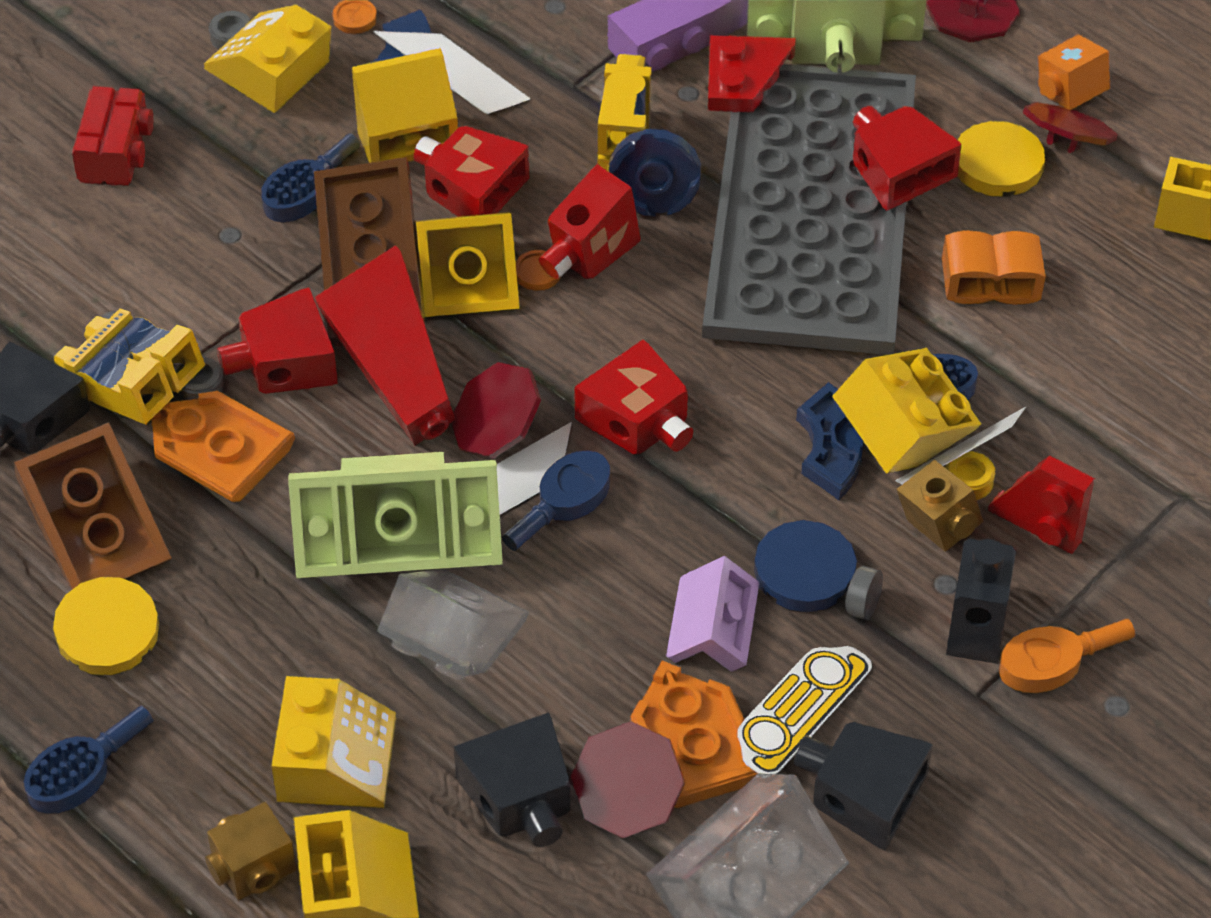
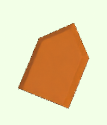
M219 391L198 393L199 398L169 401L151 419L155 457L232 502H240L290 451L295 440L294 433Z
M661 661L653 675V681L643 699L639 700L632 712L630 721L671 739L686 782L674 808H680L756 785L766 777L748 767L742 759L741 745L737 735L738 728L745 719L731 688L711 679L708 683L681 673L680 667Z

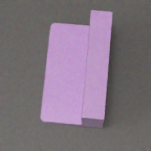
M726 556L684 574L679 581L666 657L677 663L703 651L731 672L746 666L759 581Z

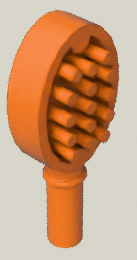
M1124 619L1089 632L1083 631L1081 635H1076L1064 628L1053 626L1038 627L1024 631L1013 637L1006 644L1001 654L999 665L1000 678L1010 688L1025 693H1041L1054 690L1074 678L1078 673L1083 656L1093 655L1096 651L1133 639L1135 637L1134 626L1129 619Z

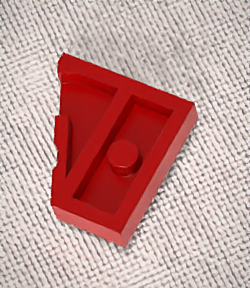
M710 35L708 111L754 112L763 99V93L770 89L779 78L781 66L787 59L792 60L794 58L796 38Z
M1049 455L1037 464L1032 472L1028 471L1018 478L1007 491L1002 490L988 506V511L1038 536L1046 544L1057 546L1073 554L1083 539L1095 478Z

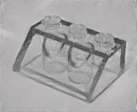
M758 773L646 875L673 918H791L840 873L849 862L796 775Z

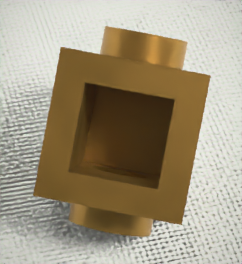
M935 459L896 489L907 521L945 552L961 539L968 537L977 526L983 523L974 490Z
M266 801L242 814H234L224 818L215 828L207 831L211 854L205 856L207 867L218 886L227 883L238 901L252 893H262L269 890L279 879L296 871L292 840Z

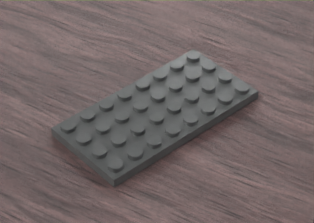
M783 64L779 69V78L770 89L763 93V99L754 112H731L702 325V338L885 355L894 354L906 202L886 211L854 165L853 151L857 129L853 126V119L858 111L866 106H873L882 116L903 106L913 108L916 75L849 70L842 73V69H838L837 73L825 67Z

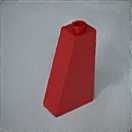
M396 245L314 297L323 319L414 446L425 439L431 440L440 436L448 428L449 424L456 420L401 251Z

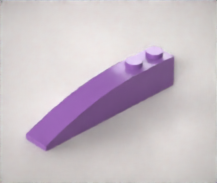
M641 0L608 15V49L616 57L620 54L641 55L645 57V67H651V72L659 70L674 61L709 46L710 35L726 36L747 24L748 0Z

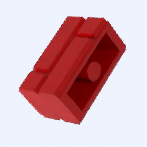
M93 86L90 89L72 151L76 178L81 183L101 184L102 181H105L108 185L128 186L132 181L135 168L143 167L145 144L142 140L143 136H151L154 115L152 109L146 108L144 93L140 89L120 88L119 91H115L113 87Z

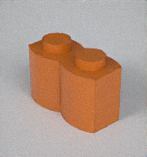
M968 230L945 235L942 265L947 300L961 304H979L996 300L1001 303L1014 305L1029 304L1041 300L1046 276L1040 237L1038 235L1023 231H1010L992 236L984 232Z

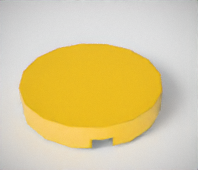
M988 121L971 126L961 133L958 141L962 144L958 177L961 182L974 191L989 196H1003V192L1015 191L1014 195L1021 194L1035 186L1043 173L1045 164L1044 147L1037 136L1022 126L1009 122Z
M99 577L79 584L64 596L55 610L53 630L60 653L68 662L70 660L72 663L79 665L80 670L90 674L114 675L132 669L142 661V656L149 649H153L158 638L159 619L152 597L138 584L123 578Z

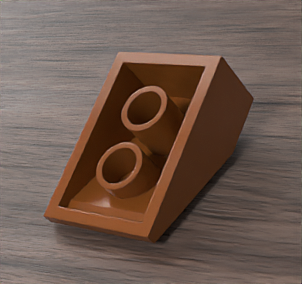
M109 422L14 462L15 475L71 590L83 582L99 577H116L127 580L172 560Z

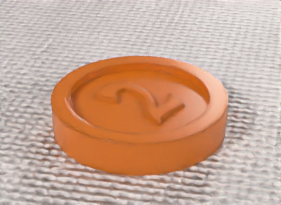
M343 0L333 10L334 25L344 33H364L376 24V8L368 0Z
M528 251L516 260L517 282L522 287L529 290L542 291L555 286L559 282L560 278L554 279L550 277L539 264V257L546 251Z

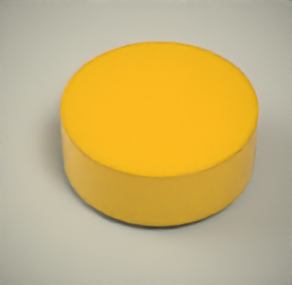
M969 451L946 464L945 468L974 490L976 500L986 497L991 492L995 478V467L985 455Z

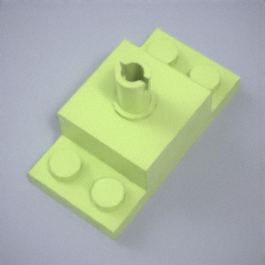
M748 0L747 36L796 38L795 56L792 59V64H826L827 68L835 73L838 70L837 64H841L842 73L851 70L854 64H880L882 40H922L926 0Z
M444 452L341 458V470L289 473L288 483L296 578L503 564L496 460L444 463Z

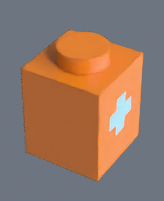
M1079 34L1038 55L1040 94L1068 110H1072L1110 89L1109 51Z

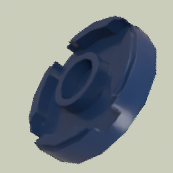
M645 129L630 134L617 144L610 158L609 172L632 187L636 213L643 216H656V213L668 212L667 215L679 212L694 199L700 186L701 163L695 149L683 137L667 130Z
M800 520L783 523L764 536L757 546L754 574L756 580L759 581V588L765 595L768 592L770 596L776 598V604L789 610L812 612L828 609L837 604L838 598L848 591L850 581L856 571L857 559L852 544L840 531L824 523Z

